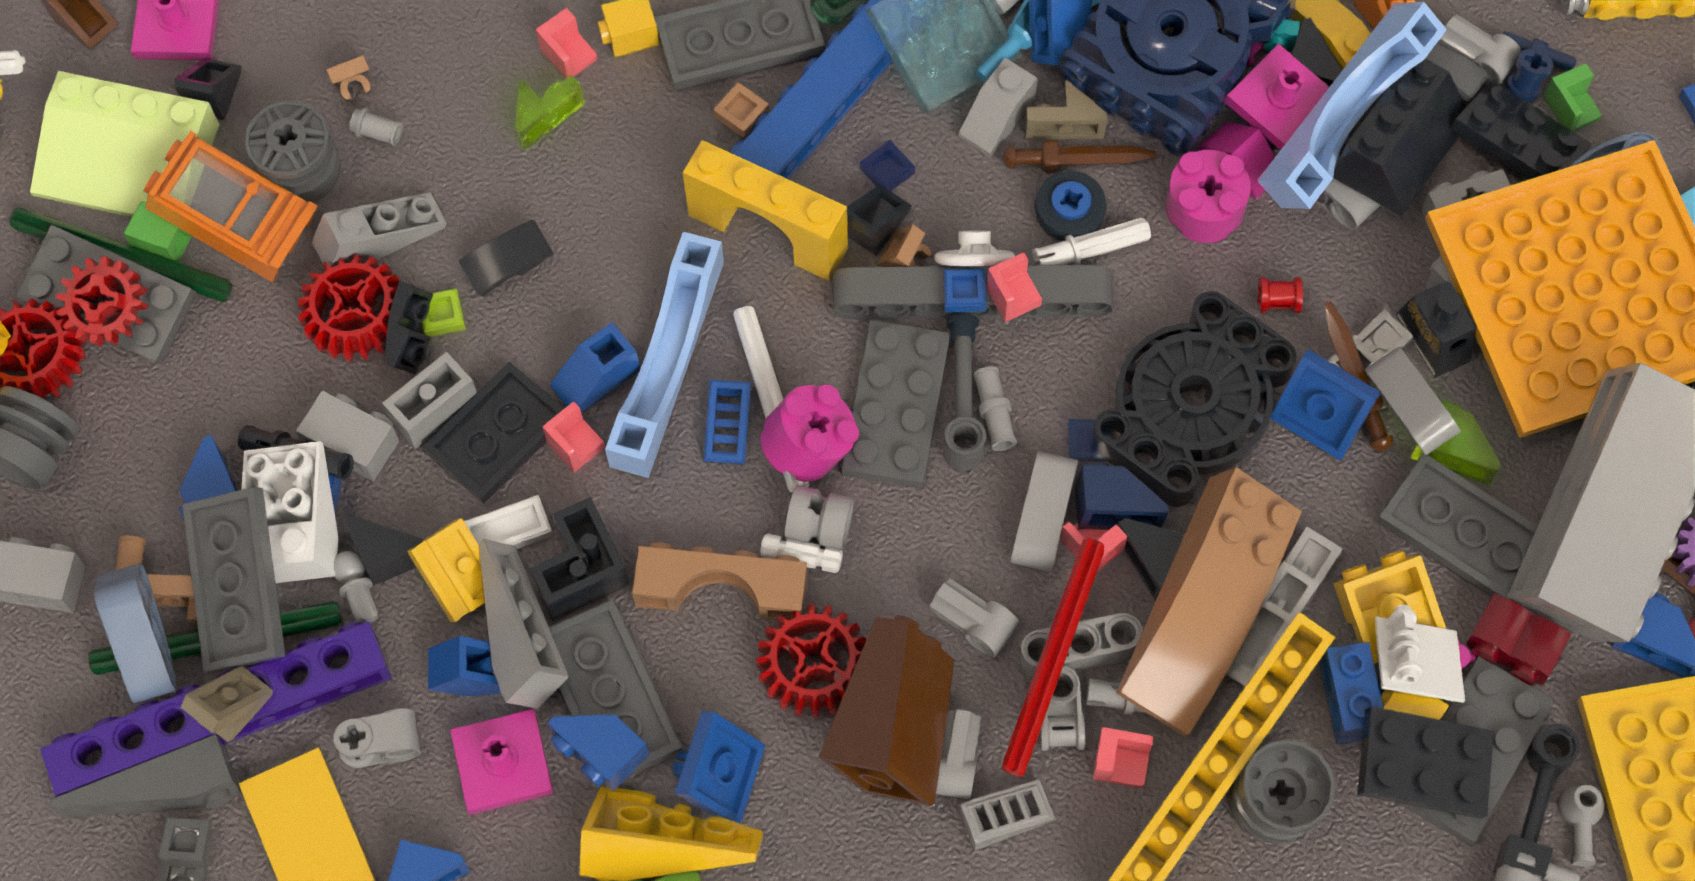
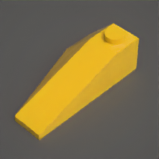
M600 786L581 830L579 875L594 877L599 881H629L755 862L763 839V831L719 816L702 819L691 815V807L678 803L672 809L655 803L656 796L643 791L616 788L612 792L608 787L604 788V786Z

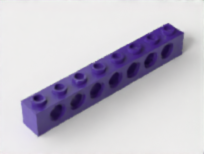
M370 622L346 624L338 629L337 634L324 639L319 637L307 639L301 642L296 650L285 653V657L259 662L257 665L247 668L248 671L271 688L273 693L271 698L230 742L391 680V673L377 635ZM336 656H349L348 662L342 668H329L331 661ZM231 669V670H228V671H225V672L219 674V675L216 677V679L219 678L220 676H222V675H224V674H226V673H228V672L234 670V669ZM301 670L308 671V676L304 682L299 685L289 684L290 678L294 673ZM186 686L175 693V697L162 702H145L137 706L131 714L120 718L107 717L101 719L90 730L79 734L66 733L52 740L51 745L41 748L40 750L55 796H61L215 735L216 733L212 734L181 708L186 694L201 686ZM185 718V724L181 730L176 733H167L168 726L173 720ZM144 734L143 741L137 748H126L127 742L132 736ZM216 734L224 745L230 743L226 742L223 738ZM102 750V756L97 763L90 766L85 765L86 758L91 752Z

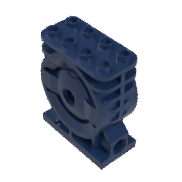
M1101 0L1095 13L1091 12L1086 18V26L1083 31L1078 30L1073 36L1071 48L1064 49L1059 56L1060 74L1064 79L1062 84L1064 86L1065 80L1069 81L1083 94L1093 99L1095 104L1108 115L1114 116L1117 114L1126 119L1128 125L1137 133L1143 136L1150 134L1162 141V146L1170 153L1181 156L1182 153L1193 152L1197 147L1199 137L1204 136L1210 128L1212 118L1218 116L1223 109L1227 95L1239 84L1242 74L1247 67L1251 44L1271 40L1284 19L1289 20L1295 11L1296 0ZM1212 6L1222 15L1224 33L1234 36L1236 42L1217 32V19ZM1116 20L1127 25L1129 48L1136 60L1145 68L1137 64L1127 53L1120 35V24ZM1168 27H1175L1181 33L1175 37H1169L1162 31ZM1196 68H1199L1200 70L1204 71V72L1207 73V74H1204V73L1199 72V71H1197V70H1195V71H1192V70H1194V69H1196Z

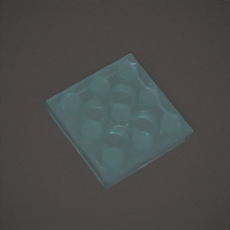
M882 0L865 10L924 114L980 82L981 80L977 77L975 71L1009 38L1007 29L990 0ZM1020 51L1010 59L1011 62L1022 57Z

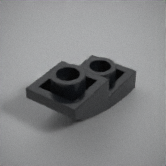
M530 220L490 240L458 261L476 293L484 296L515 274L524 275L554 253L535 220Z
M402 281L399 282L389 315L386 337L387 364L416 374L419 365L425 359L427 345L431 338L418 331L429 313V304L434 294Z

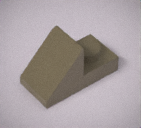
M1065 80L1063 107H1056L1052 104L1027 107L1025 140L1104 139L1107 113L1073 84Z
M240 666L186 694L181 708L212 734L216 733L226 742H230L271 698L273 690L245 667Z

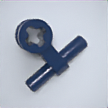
M1506 31L1502 32V34L1512 38L1522 51L1516 61L1517 70L1508 77L1505 87L1525 102H1533L1538 99L1542 91L1541 82L1550 75L1553 66L1565 71H1569L1575 66V57L1549 48V43L1536 38L1530 41Z

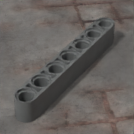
M1102 265L1028 266L1027 273L1042 298V305L1016 318L1098 317L1111 313L1113 310L1111 270ZM992 266L849 267L839 269L833 274V313L839 318L935 319L949 318L956 314H970L977 318H1002L987 290L986 312L945 313L944 269H985L986 289L988 268Z

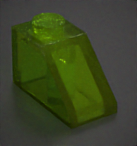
M1441 401L1461 432L1427 455L1458 475L1490 485L1501 463L1472 413L1462 410L1459 405L1449 401ZM1415 442L1410 458L1418 461L1423 452Z

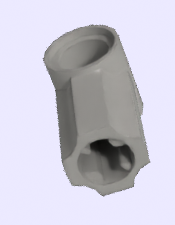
M1457 14L1446 24L1445 28L1447 30L1437 42V44L1466 57L1486 71L1487 80L1484 82L1486 85L1490 80L1500 84L1515 65L1519 54L1522 52L1520 46L1512 38L1504 34H1494L1491 36Z
M951 578L943 583L929 605V611L964 633L965 639L975 649L989 657L997 655L1019 624L1017 617L1006 607L995 601L985 602Z
M959 709L947 712L936 794L971 800L977 765L974 758L981 716Z

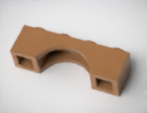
M652 543L650 547L639 546L632 596L635 607L677 611L684 599L694 590L709 584H729L741 589L752 599L761 620L776 621V617L779 614L791 620V612L797 610L801 615L804 612L808 579L807 562H800V559L790 555H778L775 559L758 558L757 554L749 551H736L733 555L717 554L714 549L708 547H694L691 551L677 550L674 546L666 543Z

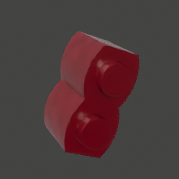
M1493 594L1466 645L1472 649V654L1476 658L1479 656L1491 664L1499 663L1505 665L1511 670L1512 676L1528 685L1538 684L1543 686L1571 634L1554 622L1532 614L1518 603L1501 595Z

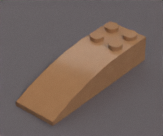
M1237 467L1210 477L1116 693L1181 735L1188 736L1215 694L1256 619L1302 511Z

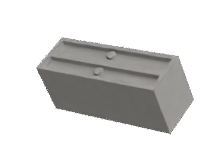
M1643 363L1632 364L1605 372L1506 598L1594 642H1630L1631 638H1634L1639 633L1644 622L1642 612L1648 599L1655 595L1660 586L1661 577L1659 573L1664 561L1669 559L1674 553L1678 543L1677 531L1681 522L1686 520L1692 512L1695 503L1694 498H1692L1695 492L1694 389Z

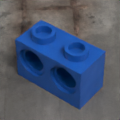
M1369 642L1327 648L1319 661V667L1336 745L1362 741L1365 709L1371 706L1383 708Z

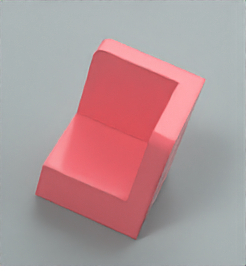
M567 8L535 29L540 50L567 80L597 60L596 52L579 34L576 17Z
M1021 253L988 268L986 290L1004 322L1042 305V298L1027 273L1028 258L1025 253Z
M572 402L542 426L548 446L573 473L606 448L604 441L584 421L580 407L575 402Z
M1067 522L1062 526L1060 541L1075 557H1077L1082 540L1085 538L1102 542L1104 544V554L1097 570L1098 572L1124 551L1127 535L1117 525L1113 526L1110 530L1078 529V523L1073 526L1070 522Z
M1102 727L1093 780L1136 788L1144 787L1153 736Z

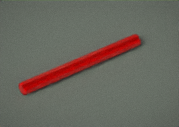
M1091 538L1082 540L1002 762V770L1010 775L1022 777L1027 769L1104 554V544L1098 540Z

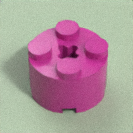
M1218 150L1188 152L1180 158L1170 178L1165 209L1167 218L1172 225L1174 223L1182 231L1183 236L1196 242L1213 243L1226 238L1229 233L1240 226L1251 192L1250 178L1244 168L1242 159L1237 155H1229Z
M827 384L821 386L804 385L789 392L767 416L764 430L761 432L760 443L764 455L776 470L782 474L786 470L797 476L795 480L811 482L824 477L851 450L854 442L859 437V429L852 412L840 398L836 388Z

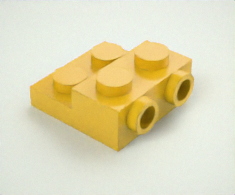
M1404 550L1395 551L1380 557L1381 566L1367 570L1366 564L1348 568L1341 572L1343 580L1333 583L1346 622L1353 625L1358 643L1369 642L1373 664L1379 662L1375 629L1376 616L1389 619L1395 607L1408 605L1416 613V624L1446 629L1421 555L1406 556Z

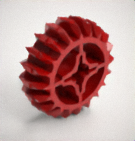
M355 254L350 263H346L345 259L339 258V265L331 267L329 263L324 261L323 269L325 272L319 274L311 271L310 278L313 284H302L301 290L305 297L298 299L297 305L299 310L302 311L298 314V320L301 326L305 327L303 332L306 338L310 341L314 340L313 343L320 352L327 349L329 356L333 359L342 351L345 360L351 362L354 354L357 352L360 353L362 359L367 360L369 356L368 350L373 348L382 354L384 348L381 343L386 341L390 310L401 279L396 274L392 275L391 268L386 263L379 266L377 260L372 256L364 264L361 256ZM382 293L384 295V304L381 312L376 317L373 314L372 308L377 303L375 298ZM331 298L335 306L329 312L331 317L324 323L322 320L324 307Z
M30 298L25 307L20 302L14 300L11 311L7 312L4 308H0V321L11 335L4 353L0 356V389L2 386H10L35 394L46 400V395L49 393L54 397L60 398V390L58 388L61 385L73 387V381L69 376L70 374H82V368L78 362L86 359V353L82 348L85 342L75 338L76 331L69 332L65 330L63 326L68 318L64 319L58 316L56 312L61 307L54 310V305L47 300L39 306L36 300ZM44 329L54 332V334L47 335L46 332L34 334L31 330ZM10 369L12 372L25 371L28 376H11L3 373V371Z
M810 603L807 607L808 614L801 615L796 610L791 612V620L779 614L776 617V621L780 629L771 626L766 627L765 636L769 640L759 641L758 651L764 655L756 658V667L764 670L759 674L760 684H771L766 690L767 696L772 699L782 695L779 700V707L785 710L793 702L795 703V715L799 717L804 713L805 707H811L812 717L816 719L820 715L819 707L826 706L827 712L830 715L836 714L835 702L838 700L841 703L867 637H856L860 632L858 623H852L845 627L848 620V615L845 612H841L834 619L832 618V607L829 604L825 606L822 614H816L815 604ZM805 633H820L812 640H803L797 637ZM836 640L841 643L849 657L845 672L839 669L837 662L830 657ZM783 650L788 652L790 659L797 664L794 670V678L791 682L785 678L778 666ZM821 654L820 665L817 666L814 662V666L806 667L807 656H811L813 660V655L819 656ZM815 681H824L830 684V686L821 689H806Z

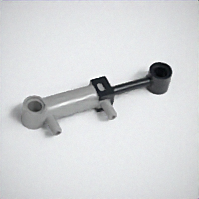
M1547 725L1536 735L1527 749L1528 762L1538 774L1520 837L1510 834L1500 846L1493 873H1496L1494 881H1542L1543 879L1547 881H1580V874L1578 872L1549 863L1553 849L1537 843L1555 776L1560 775L1571 765L1580 750V742L1577 735L1571 728L1565 725ZM1549 742L1557 745L1562 752V758L1550 756L1545 750L1544 743Z

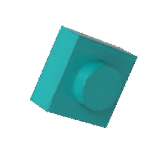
M1284 19L1271 40L1262 42L1264 50L1271 52L1279 44L1286 51L1292 52L1298 37L1300 22Z

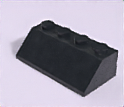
M1425 58L1390 85L1345 145L1334 170L1333 178L1402 217L1459 137L1458 134L1450 129L1455 119L1466 108V105L1450 72Z

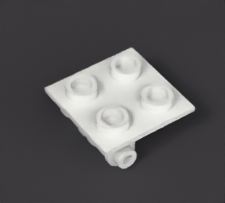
M1408 605L1395 607L1389 619L1375 617L1382 689L1465 702L1457 631L1416 624V613Z

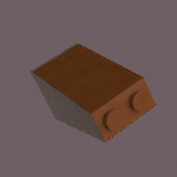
M896 615L894 619L876 617L821 749L819 758L867 794L933 806L936 799L955 660L941 649L942 643L921 632L918 629L919 624L915 620L902 615Z

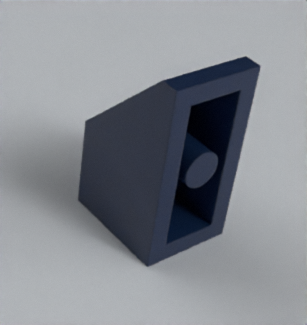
M1104 462L1082 466L1075 483L1078 529L1110 530L1113 526H1118V522L1125 518L1162 528L1169 514L1168 504L1124 466H1111Z

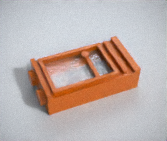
M190 131L183 142L177 139L172 144L165 157V161L169 163L162 174L155 171L144 188V192L148 194L145 209L273 283L278 275L281 264L287 255L293 252L306 225L310 226L318 205L301 199L195 136L194 132Z

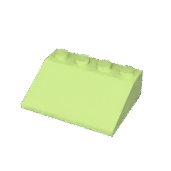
M58 71L45 104L30 193L32 196L133 217L139 203L147 201L148 194L144 192V188L155 171L162 174L169 162L165 161V157L172 144L177 139L183 142L188 133L192 131L196 134V137L212 146L219 123L209 102ZM192 159L169 195L190 206L205 165Z

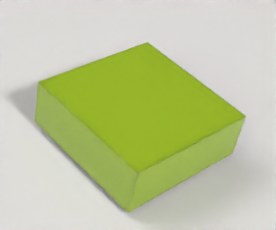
M457 288L432 293L434 295L429 304V313L422 322L425 335L433 337L465 330L466 326Z

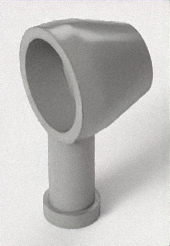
M1576 784L1564 791L1559 799L1558 808L1563 820L1574 827L1575 856L1572 857L1573 865L1582 867L1595 865V857L1593 856L1592 826L1603 815L1604 800L1599 790L1594 786ZM1585 795L1589 797L1592 801V806H1584L1580 802L1579 796Z

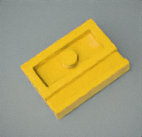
M462 518L455 519L424 539L423 542L414 548L407 550L450 622H457L461 617L485 603L479 545Z

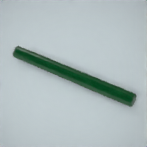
M21 207L13 211L9 221L10 226L15 230L43 240L50 226L53 225L185 285L200 295L220 302L227 301L232 291V284L225 278Z
M331 601L280 612L282 635L285 637L340 625L342 616L337 602ZM198 629L166 635L172 659L201 654ZM111 647L89 652V667L94 674L99 675L119 670Z

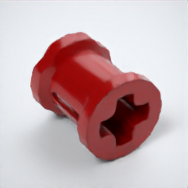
M1259 277L1257 293L1259 313H1266L1268 309H1292L1293 313H1301L1303 303V283L1301 277H1294L1292 281H1268L1266 277Z

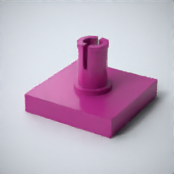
M138 0L131 53L134 59H212L219 0Z
M1278 44L1227 95L1224 102L1253 127L1260 128L1262 134L1281 150L1325 94L1329 86Z
M534 709L450 729L469 815L554 794Z

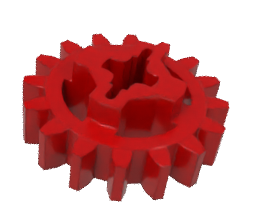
M102 256L98 264L97 261L87 258L85 262L86 269L82 270L75 265L71 267L75 276L72 281L62 278L60 281L67 287L66 293L56 294V299L65 303V307L56 311L57 315L64 319L68 318L63 327L69 332L76 331L75 338L86 343L90 339L91 344L102 347L106 339L107 342L117 345L119 343L118 334L122 333L128 337L133 336L132 330L129 327L132 322L142 325L144 322L137 316L138 310L148 309V304L139 300V296L147 293V288L136 284L141 276L133 270L128 271L129 265L118 260L114 264L112 259ZM116 278L123 285L125 295L119 292V283L116 282ZM106 297H108V298L114 300V301L101 302V303L98 304V306H96V305H94V304L91 303V302L103 301V300L106 299ZM79 308L84 310L85 320L88 321V325L82 319Z

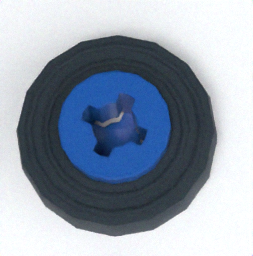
M1070 170L1058 172L1044 181L1037 191L1034 209L1037 222L1045 233L1057 240L1065 241V237L1068 235H1072L1075 238L1097 231L1104 221L1107 203L1104 191L1095 179L1085 173ZM1068 200L1078 204L1075 206L1074 204H1070Z

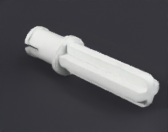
M1138 218L1075 238L1072 235H1068L1065 237V241L1033 249L1034 263L1039 262L1040 265H1068L1071 263L1072 265H1080L1081 260L1149 240L1151 238L1150 226L1144 218Z

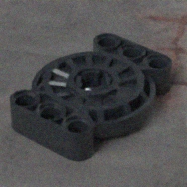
M1216 291L1201 293L1193 304L1189 323L1163 327L1146 336L1131 350L1122 364L1117 381L1115 409L1103 411L1095 420L1091 441L1093 449L1113 466H1124L1169 506L1180 507L1186 505L1191 501L1195 493L1199 474H1209L1225 470L1242 461L1257 447L1269 424L1273 408V387L1283 386L1288 382L1297 360L1295 347L1284 337L1223 294ZM1212 312L1218 319L1207 320L1200 313ZM1244 335L1251 340V343L1241 344L1233 336ZM1144 353L1139 363H1134ZM1276 358L1281 360L1284 367H1273L1267 362V359ZM1126 380L1131 385L1129 395L1123 397V385ZM1202 386L1206 388L1204 397L1207 402L1199 406L1191 405L1181 397V394L1184 392H1198ZM1264 399V415L1262 416L1257 409L1259 402ZM1108 428L1114 429L1121 434V437L1109 439L1102 434V431ZM1249 433H1255V435L1243 446V442L1246 439L1247 435ZM1141 452L1147 453L1154 458V461L1148 464L1142 463L1135 458V455ZM1180 477L1187 482L1188 486L1176 488L1169 483L1168 479Z

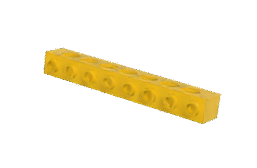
M1300 612L1294 617L1108 881H1164L1332 643L1335 638L1332 634Z

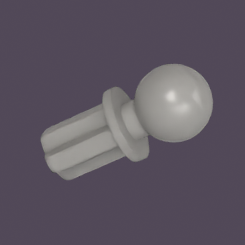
M343 551L337 554L334 560V572L336 575L334 578L344 584L339 589L340 596L348 599L356 622L363 624L369 621L371 623L378 618V611L369 590L373 585L370 578H362L365 566L360 555L353 551Z

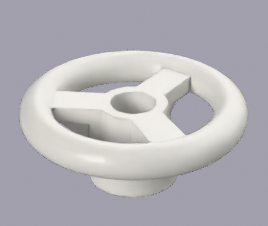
M966 230L958 231V244H961L960 250L937 252L934 259L936 263L947 266H995L1015 255L1011 251L997 250L992 246L991 231Z

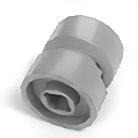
M796 485L788 509L785 537L809 542L813 537H816L819 545L843 550L852 519L854 497L830 493L827 497H822L818 489Z

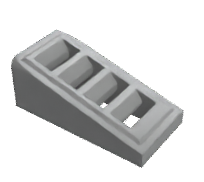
M1040 779L959 804V813L974 851L1051 823L1056 819ZM1033 795L1040 812L1039 815H1031L1024 796ZM1010 801H1017L1023 820L1016 821L1009 805ZM1001 806L1007 821L1006 825L1000 826L993 809L994 807ZM985 811L991 829L984 831L978 817V813Z

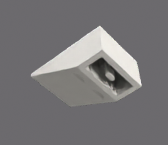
M317 441L244 451L241 490L251 487L263 488L275 582L336 576L334 560L338 552V531L323 443Z

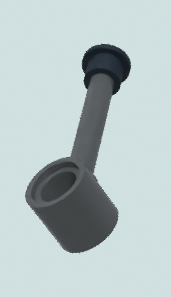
M956 314L947 319V327L951 329V341L955 343L956 419L952 420L945 430L943 454L946 462L952 468L960 471L972 470L980 465L984 458L986 430L972 416L971 343L975 341V329L979 326V319L970 314ZM960 439H967L973 442L974 446L964 449L958 447L955 442Z

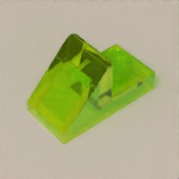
M571 75L563 82L551 85L542 98L522 79L520 80L515 130L519 145L524 151L585 105L582 87Z

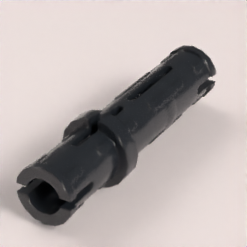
M245 425L240 430L237 439L239 449L244 451L272 447L270 444L286 446L307 443L293 439L289 433L281 430L269 432L251 425ZM324 448L328 475L335 476L338 479H347L354 466L352 455Z

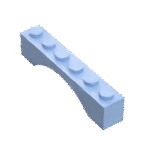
M1425 2L1393 4L1257 180L1281 208L1310 209L1332 181L1339 152L1347 136L1361 116L1390 85L1423 61L1447 29Z
M682 232L670 266L661 309L645 359L625 403L617 414L605 448L610 468L646 478L650 476L724 264L722 242Z

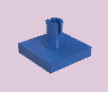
M1308 349L1300 360L1270 419L1341 461L1381 392Z
M701 711L689 751H680L676 755V759L685 761V763L674 762L673 764L674 774L679 778L675 794L712 816H719L741 824L766 745L717 713Z

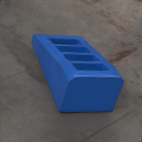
M710 379L703 462L745 465L751 382ZM718 396L741 397V404L717 403ZM716 411L740 413V420L716 418ZM715 427L739 428L738 436L714 434ZM713 444H738L737 452L713 450Z

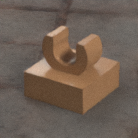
M363 55L325 70L331 85L341 81L340 93L346 100L351 99L347 87L353 80L359 81L365 92L370 91L368 79L360 74L369 70Z
M737 82L713 109L714 118L745 139L753 131L758 118L763 113L769 112V103Z
M915 225L894 231L877 265L880 267H920L914 262V255L916 254L921 259H924L932 254L931 249L927 245L920 244L925 232Z

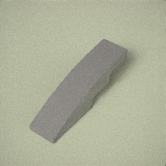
M1308 526L1305 528L1285 561L1283 560L1278 568L1256 619L1226 673L1228 676L1244 686L1247 685L1294 617L1299 612L1302 613L1342 553L1343 548Z

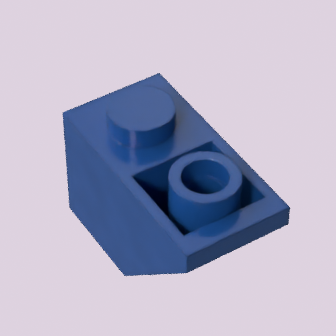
M611 322L576 348L551 382L550 387L566 407L575 402L580 407L582 413L640 372L637 351L615 324Z
M616 715L554 716L547 722L553 735L549 740L551 744L564 757L569 758L573 754L584 764L580 768L581 772L596 787L604 783L613 792L649 756L646 743Z

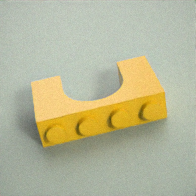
M702 140L683 171L688 215L724 232L738 207L752 211L775 224L787 235L793 245L795 266L830 281L848 250L847 206Z

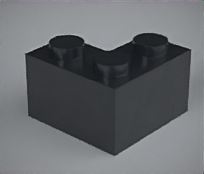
M591 497L552 514L557 532L567 551L530 569L552 619L555 620L630 584L624 564Z

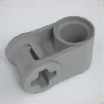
M1063 666L1058 681L1066 683L1071 693L1063 698L1052 696L1039 732L1041 751H1048L1049 747L1075 746L1077 750L1085 749L1084 714L1081 709L1079 677L1074 670Z
M393 709L377 715L345 720L337 726L333 736V742L341 760L351 768H363L388 762H404L418 757L421 753L415 712L411 709ZM360 738L359 748L351 749L353 739Z

